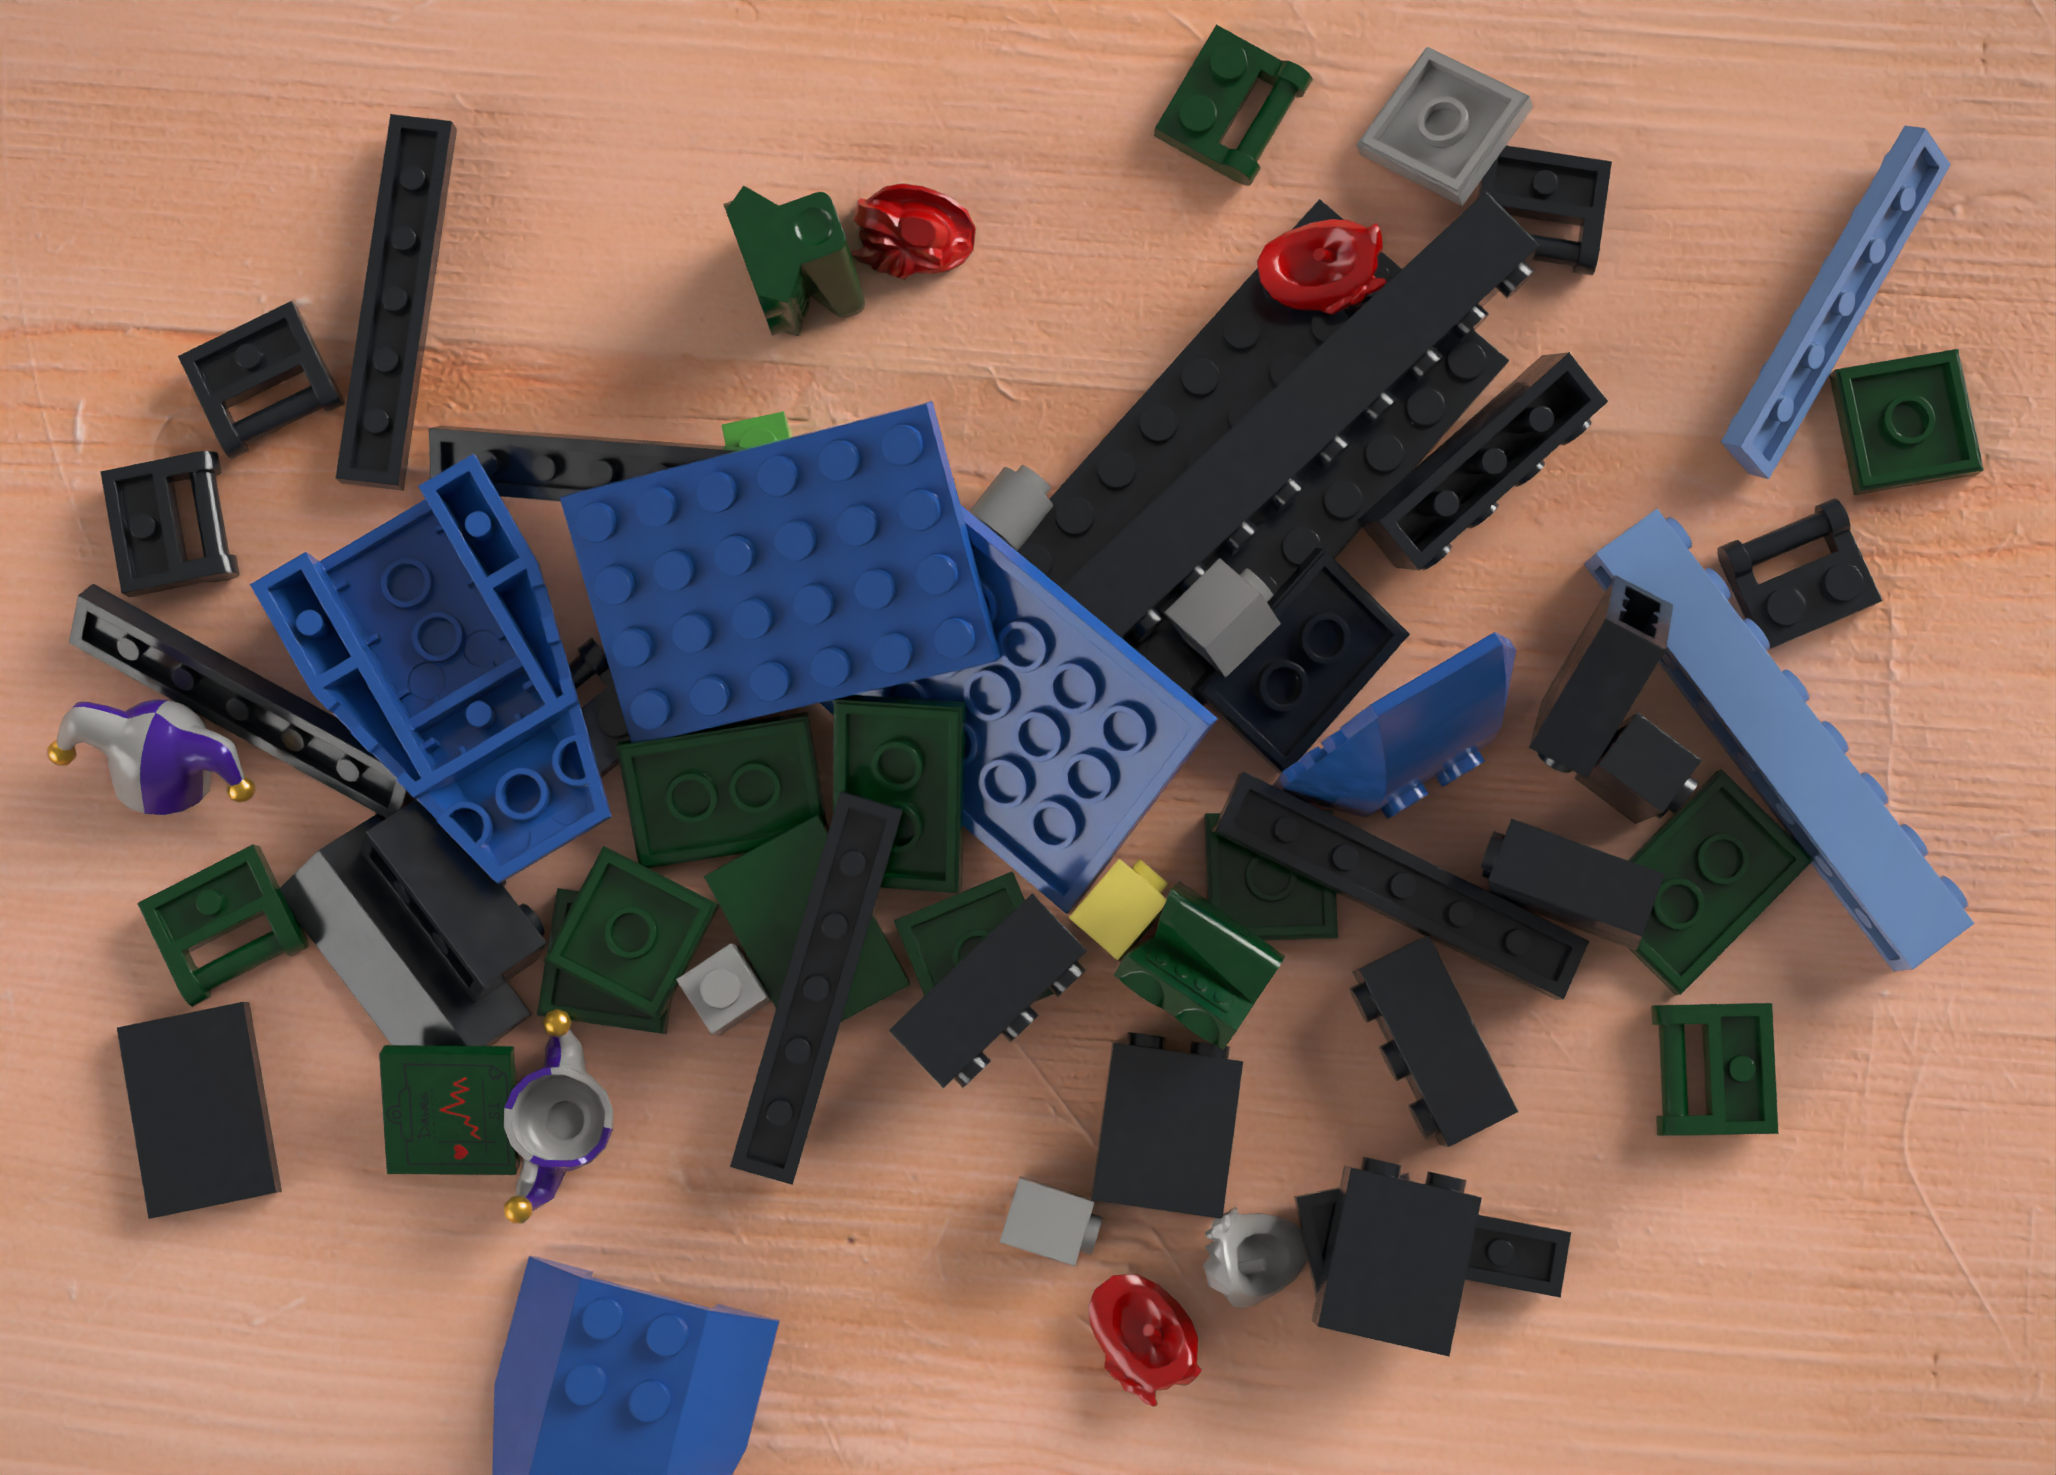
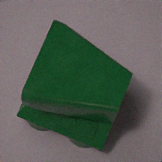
M743 185L733 201L723 204L772 336L783 332L799 336L804 318L809 309L810 297L842 318L862 312L865 307L864 295L845 233L832 199L828 194L815 192L788 203L777 205Z
M1179 881L1169 892L1156 934L1139 942L1125 956L1114 976L1140 997L1173 1015L1193 1033L1224 1050L1283 962L1285 955Z

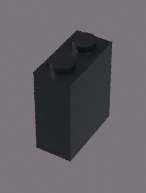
M1615 575L1541 701L1529 748L1538 752L1539 758L1545 764L1560 772L1570 773L1574 771L1586 778L1589 777L1666 651L1673 604Z
M1511 819L1505 835L1496 831L1493 832L1481 864V868H1483L1482 877L1488 878L1489 892L1527 911L1636 951L1665 875Z
M1127 1032L1126 1044L1112 1043L1091 1193L1092 1200L1223 1218L1243 1061L1228 1059L1230 1046H1226L1223 1050L1214 1044L1192 1041L1189 1054L1164 1050L1166 1037Z
M1363 1157L1361 1169L1344 1165L1311 1321L1318 1327L1449 1357L1482 1197L1464 1193L1467 1180L1428 1171L1424 1184L1400 1178L1402 1165Z

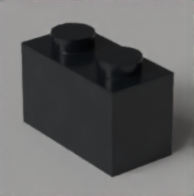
M1636 713L1622 721L1589 777L1586 778L1577 773L1574 778L1634 824H1637L1654 816L1661 819L1669 810L1672 813L1677 812L1698 785V782L1690 776L1702 760L1641 714Z

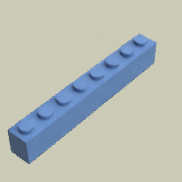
M1658 509L1654 510L1596 552L1584 565L1605 592L1615 575L1673 604L1666 651L1658 663L1791 838L1814 859L1811 864L1893 972L1913 970L1975 924L1964 910L1968 906L1964 894L1948 877H1939L1924 858L1928 854V850L1919 835L1908 825L1898 824L1885 807V804L1888 803V797L1880 784L1868 773L1863 772L1860 774L1845 753L1848 752L1849 748L1841 733L1828 721L1820 722L1806 704V701L1809 700V694L1802 682L1791 671L1787 669L1781 671L1767 653V650L1770 649V644L1763 631L1752 620L1748 618L1742 620L1728 602V599L1731 598V593L1724 580L1713 569L1708 567L1704 570L1689 551L1692 547V542L1685 529L1674 518L1668 517L1665 519Z

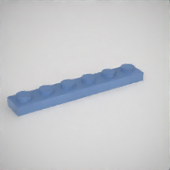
M1906 125L1903 127L1891 150L1885 155L1880 169L1860 203L1854 208L1848 224L1830 255L1824 260L1820 272L1799 308L1793 313L1790 323L1773 353L1763 365L1759 377L1741 408L1732 418L1721 443L1748 474L1769 479L1949 169L1950 162L1926 128Z

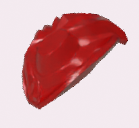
M901 183L885 186L868 199L860 198L857 201L853 221L860 227L859 238L863 247L859 250L851 251V255L858 262L870 265L878 273H887L889 276L905 280L912 274L946 272L962 265L974 251L976 227L967 209L946 194L924 186Z
M1329 219L1310 223L1285 232L1267 243L1257 260L1260 283L1272 298L1287 307L1299 310H1320L1333 315L1346 309L1349 305L1360 304L1368 294L1380 290L1387 283L1386 279L1374 276L1378 267L1377 257L1383 250L1380 227L1377 223L1370 227H1365L1350 220Z
M1120 1274L1111 1276L1094 1290L1088 1305L1089 1322L1096 1340L1105 1353L1104 1368L1116 1381L1120 1382L1125 1391L1136 1394L1144 1404L1154 1407L1158 1405L1156 1391L1168 1390L1173 1385L1186 1386L1198 1377L1202 1369L1197 1364L1198 1336L1193 1322L1180 1303L1159 1284L1138 1274Z

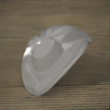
M1235 1207L1229 1212L1224 1213L1223 1218H1215L1211 1224L1212 1228L1205 1232L1208 1239L1214 1240L1205 1247L1210 1255L1203 1264L1208 1286L1223 1293L1234 1307L1243 1309L1254 1306L1274 1296L1297 1278L1308 1261L1301 1229L1294 1222L1275 1215L1261 1213L1239 1214Z

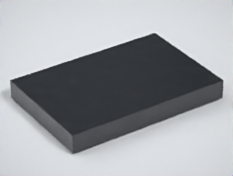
M1316 547L1267 602L1281 624L1226 678L1211 665L1191 688L1204 703L1280 774L1300 760L1410 635L1324 548Z
M239 1002L117 1027L148 1219L282 1192L250 1003Z

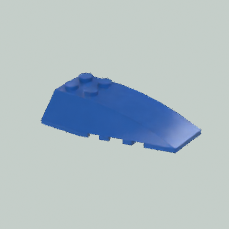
M472 454L419 485L418 487L425 500L321 561L304 552L251 583L250 586L311 693L351 731L350 733L368 752L372 753L393 774L402 787L432 814L441 827L496 883L500 884L610 819L612 815L540 564L477 456Z
M1494 632L1380 698L1341 726L1339 731L1323 740L1321 744L1324 748L1320 749L1319 746L1302 756L1300 761L1285 769L1273 783V786L1307 803L1365 818L1380 809L1387 820L1429 794L1423 785L1436 777L1441 787H1444L1485 762L1479 751L1495 740L1502 727L1516 655L1514 645L1509 638L1507 639V637Z
M532 1255L529 1256L494 1384L492 1475H732L748 1446L780 1320L717 1304L713 1308L593 1278V1271Z

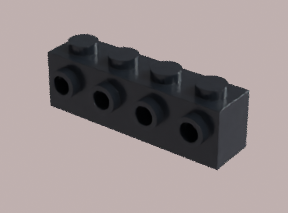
M1570 352L1542 355L1357 521L1396 568L1426 570L1448 554L1452 548L1450 543L1467 527L1473 528L1491 516L1499 506L1497 501L1513 486L1518 487L1539 473L1545 465L1544 459L1560 444L1566 445L1586 431L1592 423L1590 418L1608 400Z

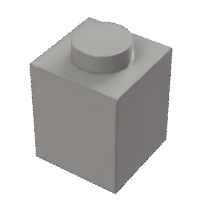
M1220 558L1164 612L1184 641L1225 678L1281 624L1267 603L1273 597V594L1265 583L1248 568L1239 575Z
M732 943L676 979L710 1033L714 1035H722L772 1001L740 946Z
M1020 1176L1000 1243L1075 1266L1079 1252L1092 1255L1103 1217L1091 1214L1094 1206V1200Z

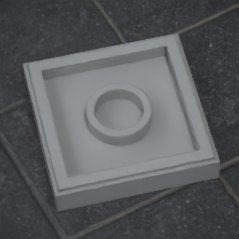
M1426 47L1358 141L1357 147L1360 155L1463 206L1533 108L1531 98L1521 91L1434 49Z

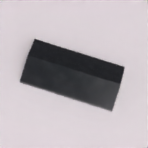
M378 813L318 850L280 887L296 920L391 1045L492 1046L533 1014L508 981L478 1002H473L360 853L366 831L384 820Z

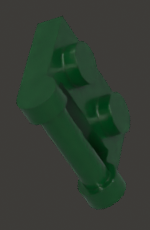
M1216 24L1157 123L1154 136L1233 181L1250 186L1261 169L1258 164L1259 158L1295 97L1301 98L1306 93L1313 81L1312 76L1298 64L1287 60H1280ZM1260 78L1272 85L1273 88L1237 149H1229L1222 145L1221 142Z
M254 844L137 903L179 992L192 1007L211 997L210 990L284 952L291 957L309 947L307 936L291 912L260 846ZM264 914L266 915L272 931L200 968L195 965L190 952Z
M1772 1003L1652 1005V1025H1659L1662 1115L1656 1116L1657 1135L1779 1134ZM1685 1024H1702L1706 1115H1689Z

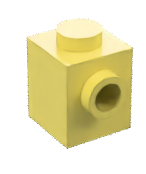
M1118 859L1069 916V919L1116 960L1122 962L1125 956L1161 916L1167 900L1161 895V892L1167 887L1168 883L1140 859L1132 868L1121 859Z

